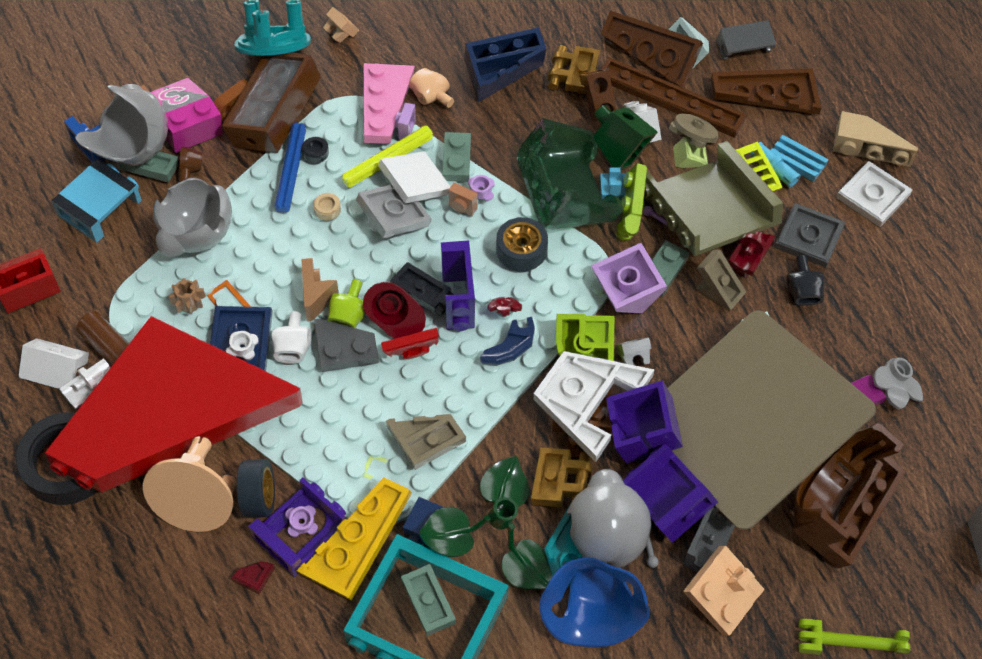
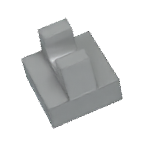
M639 338L615 344L617 355L621 357L623 363L634 365L632 360L636 355L640 357L642 365L650 363L649 349L652 348L649 338Z

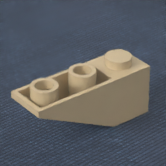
M841 112L836 127L833 152L911 167L918 150L916 146L868 116Z

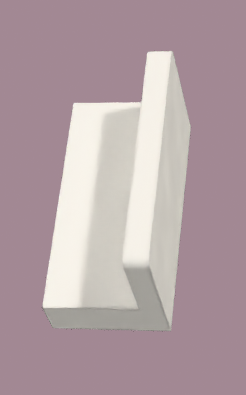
M36 338L22 346L19 377L51 387L61 388L76 378L78 368L88 363L89 352Z

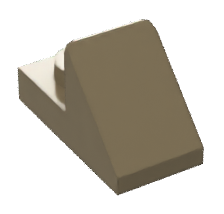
M712 250L697 267L703 280L696 289L724 309L732 310L745 295L746 290L721 250Z

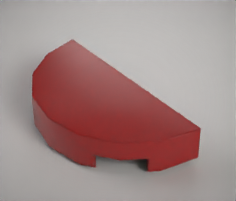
M437 328L381 342L382 350L390 357L396 354L402 355L403 359L416 358L427 354L430 351L429 347L433 344L437 345L439 336Z

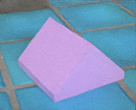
M642 243L591 265L594 274L616 312L643 313L667 289V285Z

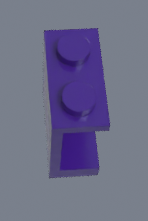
M469 240L441 242L442 282L465 281L466 294L445 296L447 330L465 331L475 328V293Z

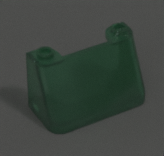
M542 118L522 143L517 154L518 166L538 222L544 228L554 230L612 222L617 219L624 211L618 196L610 194L602 200L589 166L599 150L594 140V132Z

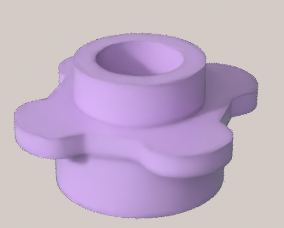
M477 175L469 179L468 185L470 190L478 193L479 200L490 201L493 199L492 188L495 186L493 179L485 175Z
M308 505L287 510L286 518L289 520L290 525L288 534L291 537H298L299 534L304 533L313 535L317 532L318 526L314 523L315 508ZM304 519L305 522L300 524L299 520Z

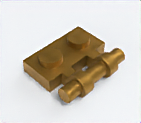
M558 46L552 58L553 67L549 70L547 77L549 81L548 88L556 90L559 83L565 82V91L586 94L584 85H581L579 75L597 69L600 50L575 46L574 53H569L566 46ZM570 65V69L564 70L563 66Z
M540 448L531 495L532 505L562 507L564 497H571L573 501L576 495L587 488V479L591 476L593 467L590 463L591 457L586 452L580 453L579 460H571L569 449ZM568 474L576 475L575 484L567 483Z

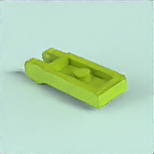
M637 163L624 176L623 187H626V191L620 205L623 217L622 221L617 225L616 236H618L620 241H629L633 235L639 232L647 172L646 165Z

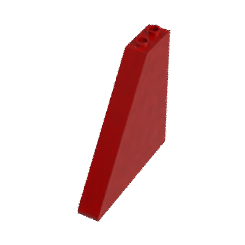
M150 316L45 454L51 464L49 466L50 469L62 477H65L67 474L73 477L75 482L87 490L94 488L102 493L148 473L152 466L161 461L180 459L184 453L188 452L195 437H200L199 444L204 437L209 439L211 445L300 407L303 403L301 390L299 387Z

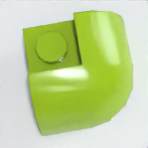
M556 314V345L559 356L565 351L614 361L615 317Z

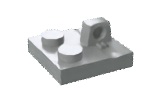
M392 185L359 192L356 199L368 216L369 226L373 232L378 231L383 239L428 227L432 220L419 201L404 203Z

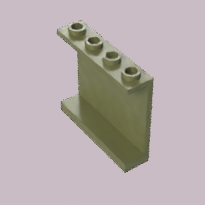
M728 141L718 144V160L658 183L648 170L646 172L644 198L651 201L656 213L663 216L669 229L675 231L682 245L685 248L687 247L694 256L742 239L747 233L755 234L756 231H763L782 223L783 202Z

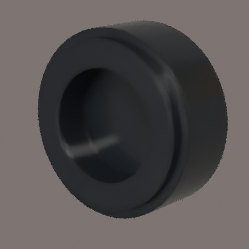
M321 137L306 139L302 144L304 159L310 163H321L326 160L329 155L327 141Z

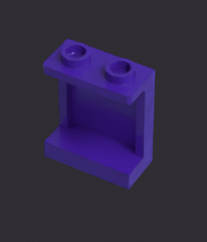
M663 444L660 448L652 451L648 459L637 468L631 470L623 480L625 485L631 487L643 499L650 512V518L672 543L718 503L712 493L683 464L667 444Z

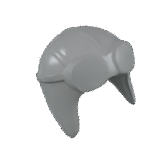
M126 84L121 87L108 85L107 87L114 93V98L109 106L103 110L100 118L101 128L94 132L85 131L78 133L76 141L85 149L105 159L129 166L142 165L153 158L164 146L168 133L166 114L158 99L152 93L143 90L139 85Z

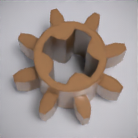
M183 278L176 285L172 284L171 287L174 294L169 295V300L172 305H175L177 313L183 311L192 314L198 308H203L201 299L205 298L206 295L204 288H199L197 280L192 282Z

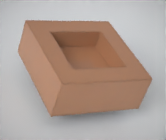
M453 183L448 190L449 206L459 213L473 216L478 209V193Z

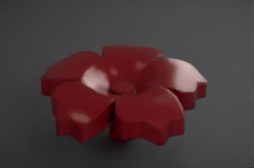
M498 297L492 299L487 306V310L490 312L497 311V313L506 317L510 315V311H522V304L519 303V300L512 297H507L506 299L505 297Z

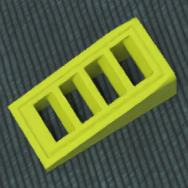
M758 142L736 149L748 164L758 161L759 166L752 169L756 173L762 171L763 176H760L763 181L766 180L767 186L773 192L782 188L778 176ZM754 151V157L745 159V154Z

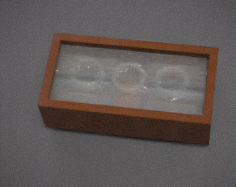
M286 53L263 56L222 125L233 147L273 153L279 152L291 131L292 124L298 119L321 78L311 55Z

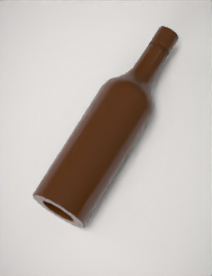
M96 311L85 314L76 326L77 332L111 366L129 345V342Z

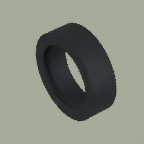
M75 413L53 414L38 421L24 434L17 448L16 465L20 476L33 495L50 504L69 505L78 503L97 492L94 488L87 490L75 482L74 478L68 481L54 482L41 477L37 471V461L40 453L50 442L57 438Z

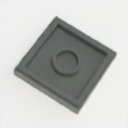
M794 203L775 248L796 257L806 255L809 262L826 268L846 222Z

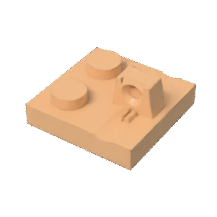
M718 546L683 592L722 635L730 636L752 607L755 600L764 591V588L755 579L752 572L744 567L727 546Z

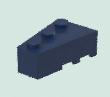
M539 27L465 43L464 61L478 102L544 65L546 46Z

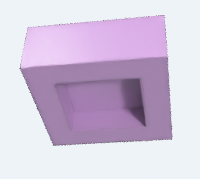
M405 103L402 112H398L396 115L395 128H398L399 139H403L413 131L416 122L415 104Z

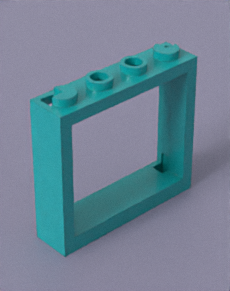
M396 534L343 630L345 640L348 642L347 644L356 648V651L359 653L367 651L376 655V659H424L360 628L397 559H400L417 568L430 564L435 576L490 601L461 658L477 659L508 598L509 585Z

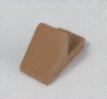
M313 258L301 259L304 308L307 321H313L329 305L332 294L339 293L337 280L321 281L320 268L314 269Z

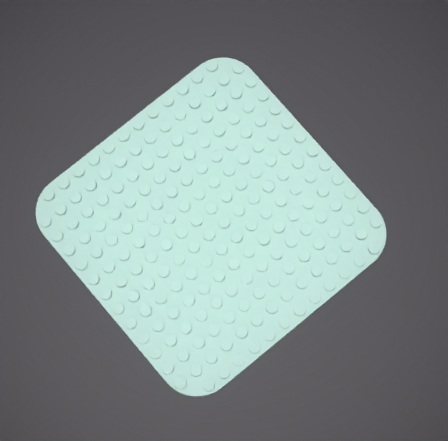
M344 96L325 101L299 122V124L303 123L306 126L304 141L310 137L325 139L328 143L329 155L321 163H310L304 159L303 153H301L291 207L288 213H278L275 210V201L290 133L278 153L266 152L225 189L232 205L231 223L225 237L216 246L208 250L196 253L185 252L176 257H167L158 250L118 288L111 301L109 320L110 324L129 343L150 316H153L210 344L215 305L207 295L225 280L230 282L251 307H272L273 315L266 372L299 387L303 403L294 410L236 435L300 484L299 480L303 477L310 484L315 482L324 491V497L331 503L336 501L342 506L346 512V519L358 509L357 505L383 477L410 489L412 495L396 523H399L408 518L418 497L429 500L556 359L559 355L556 345V314H585L586 316H594L604 305L608 296L594 274L591 265L608 257L596 242L471 160L469 179L477 175H485L494 180L495 186L492 188L494 197L492 200L478 199V209L473 216L459 213L450 207L449 195L420 200V204L432 219L430 225L383 239L378 231L373 232L369 226L368 216L356 199L359 192L391 185L384 173L379 170L353 187L348 188L342 181V174L401 139H399L398 128H395L390 144L364 143L363 96ZM414 125L412 133L418 130L420 127ZM434 136L432 140L408 153L425 151L439 172L443 174L444 143ZM447 181L450 187L453 183H457L470 189L468 182ZM324 193L336 195L341 203L339 216L329 221L319 219L315 215L313 207L317 196ZM528 217L538 221L545 228L548 234L547 256L544 262L537 268L529 271H515L507 268L499 261L496 254L497 232L501 225L510 219ZM469 240L475 293V328L465 331L447 330L446 315L444 313L440 316L421 306L426 317L423 331L437 328L439 342L437 345L433 344L430 346V351L427 354L416 358L403 359L402 355L393 354L390 357L383 352L381 342L394 338L389 336L365 315L356 328L375 334L379 363L322 372L314 320L307 321L304 308L301 259L313 258L314 269L320 268L321 281L337 280L339 293L347 294L352 280H360L363 285L358 298L363 299L370 287L377 283L390 282L407 262L442 282L441 242ZM183 278L192 282L197 280L199 288H204L206 295L205 298L201 299L203 308H198L192 314L183 311L177 313L175 305H172L169 300V295L174 294L171 287L172 284L176 285ZM465 281L442 282L451 288L453 294H466ZM227 287L212 295L216 299L217 306L244 307ZM505 297L506 299L507 297H512L519 300V303L522 304V311H510V315L504 317L497 313V311L490 312L487 310V306L494 298ZM329 305L315 319L327 321ZM297 311L301 313L300 326L308 327L311 330V344L303 361L292 364L278 362L273 356V329L288 326L290 313ZM527 317L533 318L535 326L533 345L515 361L498 366L482 364L480 362V355L483 354L484 350L503 343L508 335L512 320L517 319V325L520 328H526ZM451 414L465 434L466 442L415 470L386 427V420L395 418V422L413 420V417L417 416L435 417L436 415ZM370 456L388 459L386 463L373 459L366 472L373 477L371 479L363 477L365 474V464Z

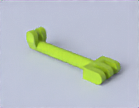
M799 620V628L811 630L799 632V640L811 642V644H799L800 653L820 655L822 644L900 653L910 652V644L908 643L910 632L906 630L897 631L893 639L822 631V620Z

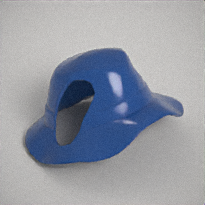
M591 557L577 558L560 567L548 583L539 603L542 621L551 635L565 644L574 646L607 647L618 644L640 630L650 616L646 593L638 578L629 571ZM571 581L568 609L564 617L559 618L551 609L553 605L562 600ZM626 582L632 584L634 595L629 590Z

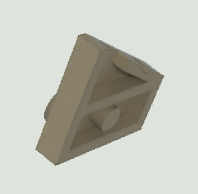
M451 414L436 415L435 417L417 416L413 417V420L395 422V418L386 420V427L415 470L466 442L465 434Z

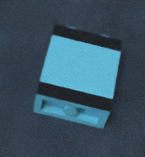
M96 159L51 201L58 217L97 243L104 237L100 223L127 197L137 204L142 199L138 190L139 185L134 179L121 175L112 164L108 163L106 165L99 159Z

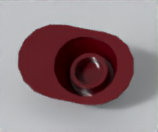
M381 282L374 284L365 293L363 298L365 314L394 339L422 332L425 328L426 317L423 308L400 286L390 282Z

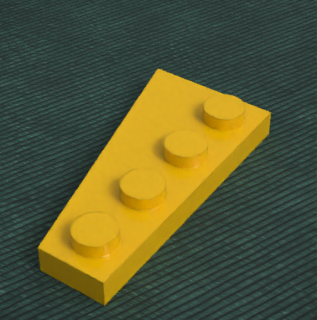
M383 477L357 505L358 509L347 520L344 519L339 524L338 530L326 543L323 542L315 550L316 554L306 564L303 563L297 572L352 601L412 495L410 489Z

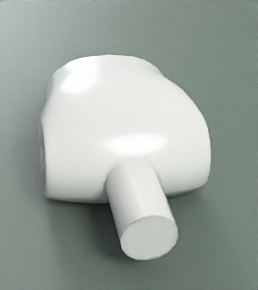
M297 311L290 313L288 326L273 329V356L278 362L292 364L303 361L311 344V330L308 327L300 326L301 313Z

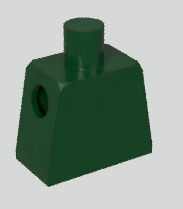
M603 105L593 115L601 124V127L594 135V140L613 168H620V170L631 167L658 133L652 126L626 107L611 112L606 105Z

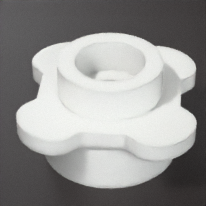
M246 331L234 332L230 336V347L226 349V352L235 357L238 356L243 357L245 360H250L255 356L253 350L259 342L258 337Z

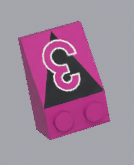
M189 78L150 92L158 99L166 114L168 123L166 139L175 153L179 152L181 147L189 148L223 134L221 114L211 98Z

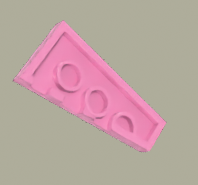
M364 63V143H391L395 131L396 115L402 110L404 99L409 89V81L414 74L415 66Z

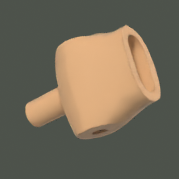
M423 68L411 77L409 88L413 90L421 104L427 105L438 100L448 108L453 105L454 99L446 94L450 85L443 75Z

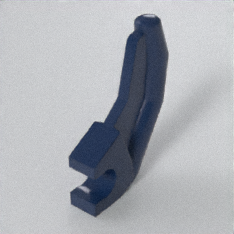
M527 317L526 328H520L517 325V319L512 320L508 335L503 343L484 350L483 354L480 355V362L482 364L498 366L515 361L533 345L535 334L533 318Z

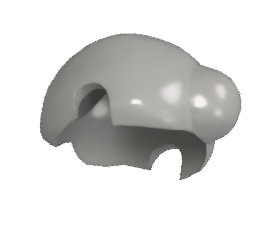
M188 178L170 187L165 199L161 203L156 199L153 208V219L158 229L156 235L158 250L167 257H176L185 252L196 253L216 246L225 237L232 218V205L226 190L220 185L210 186L198 178Z
M602 469L596 472L591 477L588 487L576 495L568 508L567 516H572L570 536L582 557L596 558L614 567L622 568L636 560L643 552L651 530L650 512L643 499L631 487L624 484L621 476L616 471Z

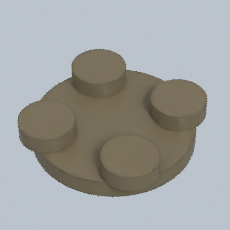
M678 114L674 122H671L669 126L672 132L679 135L685 134L690 137V142L698 148H704L706 143H716L718 139V132L714 126L694 115Z

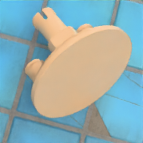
M195 437L188 452L184 453L180 459H168L152 466L143 481V494L150 508L167 523L187 531L206 532L217 529L229 519L233 509L232 494L237 486V481L230 475L220 477L212 469L205 466L204 459L212 445L209 439L204 437L200 444V437Z

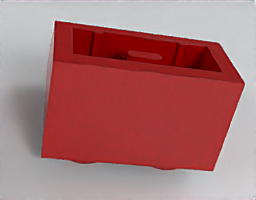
M42 247L0 264V300L7 314L61 292Z

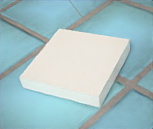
M425 151L380 160L379 168L404 203L449 195L450 185Z
M868 161L838 192L836 198L881 227L911 195L912 189Z

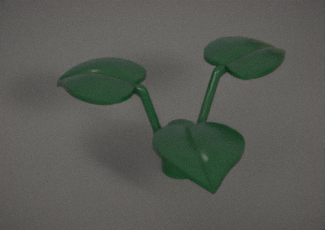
M517 456L499 461L483 475L480 481L481 496L484 500L494 503L488 515H485L483 519L469 527V519L462 510L456 507H443L436 510L429 517L419 532L422 541L434 552L446 557H460L467 554L474 546L471 532L478 530L486 523H490L496 529L508 530V548L511 552L506 553L502 558L501 571L509 584L523 590H545L552 578L546 554L539 544L532 540L524 539L516 547L514 546L515 524L513 520L518 514V508L526 502L529 496L528 481L521 469Z

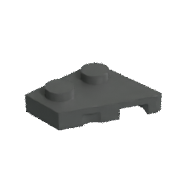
M314 319L322 372L379 363L374 333L321 319Z

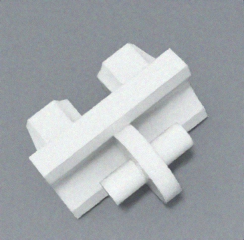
M104 359L87 370L82 367L77 370L79 376L59 389L73 408L78 411L111 367Z

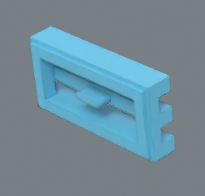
M784 135L781 136L779 142L777 141L774 149L770 150L776 156L781 155L788 166L813 182L828 162L827 158Z

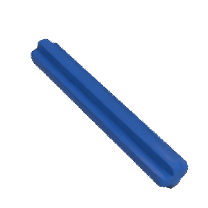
M295 122L291 126L275 201V210L278 213H288L290 211L302 153V144L306 134V126L303 123Z

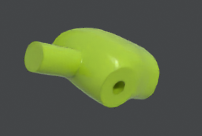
M352 280L347 294H332L327 321L356 328L366 314L363 308V299L358 298L363 285L360 280Z

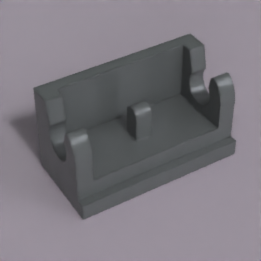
M769 20L721 28L716 39L723 60L728 59V56L732 55V53L764 48L765 52H771V48L776 46Z
M716 506L705 514L686 554L683 566L699 572L718 546L727 545L735 527L726 516L718 513L719 509Z

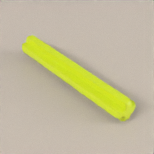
M423 126L343 173V183L348 188H351L381 170L378 166L381 159L406 155L432 140L433 133L428 126Z

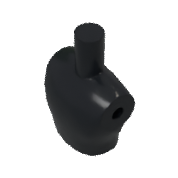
M797 256L798 272L788 273L786 279L787 288L793 295L795 304L816 305L824 301L825 288L824 274L809 271L807 256Z

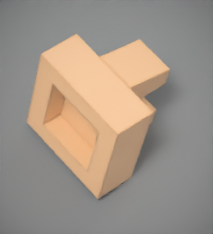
M334 7L326 14L329 19L323 28L330 34L337 29L336 33L332 36L337 42L340 43L349 35L354 37L358 33L359 29Z

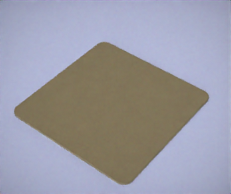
M760 310L751 312L667 388L673 397L683 444L682 448L672 450L673 453L716 498L718 503L715 506L741 530L750 529L757 524L876 413V407L872 400L768 314Z

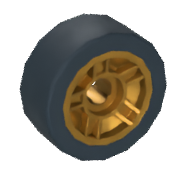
M517 217L501 225L496 237V254L503 265L515 271H529L537 268L544 262L548 250V234L538 221L528 217Z
M267 459L244 460L238 468L237 498L240 511L245 518L268 517L273 512L275 480L272 466Z

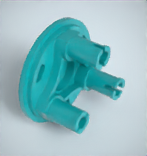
M259 0L243 2L246 24L244 25L245 33L235 41L236 51L256 56L279 55L301 50L311 43L310 35L305 32L300 0L286 1L288 24L284 26H270L269 11L264 10L262 14V10L260 11Z

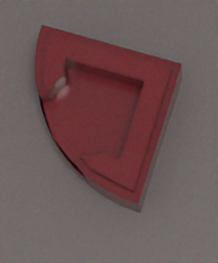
M258 562L257 564L240 568L231 578L234 583L260 595L275 570V566L268 562Z

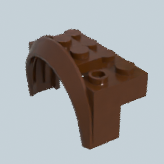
M880 423L859 429L798 485L794 498V518L797 522L792 530L835 567L842 568L851 565L906 472L889 457L899 453L904 444ZM837 463H842L854 474V477L849 475ZM854 485L853 490L851 491L841 510L837 514L836 518L833 520L832 518L837 507L839 506L840 502L847 494V492L850 490V488Z

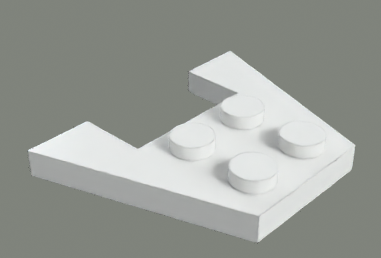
M564 351L534 392V400L596 462L610 442L611 434L588 423L589 419L613 384L627 391L648 385L654 375V369Z

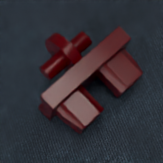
M756 231L755 234H745L728 261L729 265L734 267V273L748 278L749 275L753 276L773 244L775 236Z

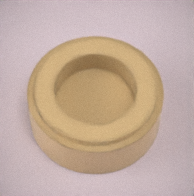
M324 193L317 196L314 200V213L319 219L329 221L339 216L341 203L336 195Z

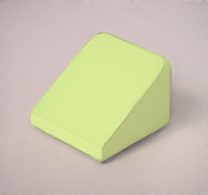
M683 137L673 147L675 166L679 168H695L708 164L706 147L698 148L690 142V138Z

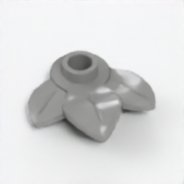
M904 358L890 359L886 362L885 366L879 367L875 371L873 377L875 386L885 390L886 399L894 408L898 410L904 408L909 398L917 402L923 401L921 386L912 377V366Z

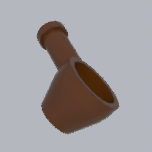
M181 147L179 182L190 178L191 172L201 170V152L192 148Z

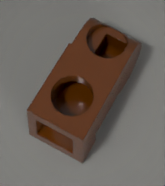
M599 69L579 75L581 85H584L589 112L594 121H598L593 115L601 106L606 105L611 112L616 110L615 97L607 69Z

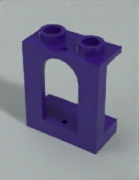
M303 477L299 480L301 489L264 523L257 518L249 525L252 538L293 577L298 574V568L303 563L306 564L316 554L315 550L323 542L326 543L338 530L339 524L346 519V512L336 501L331 503L324 497L325 493L315 482L310 484ZM308 505L320 509L326 515V525L299 552H293L276 536L289 524V520L286 518L288 509L300 506L306 507Z

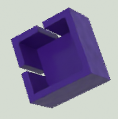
M663 381L606 398L610 420L613 423L611 427L615 449L626 464L648 458L651 451L660 448L663 444H667L671 450L683 447L673 397Z

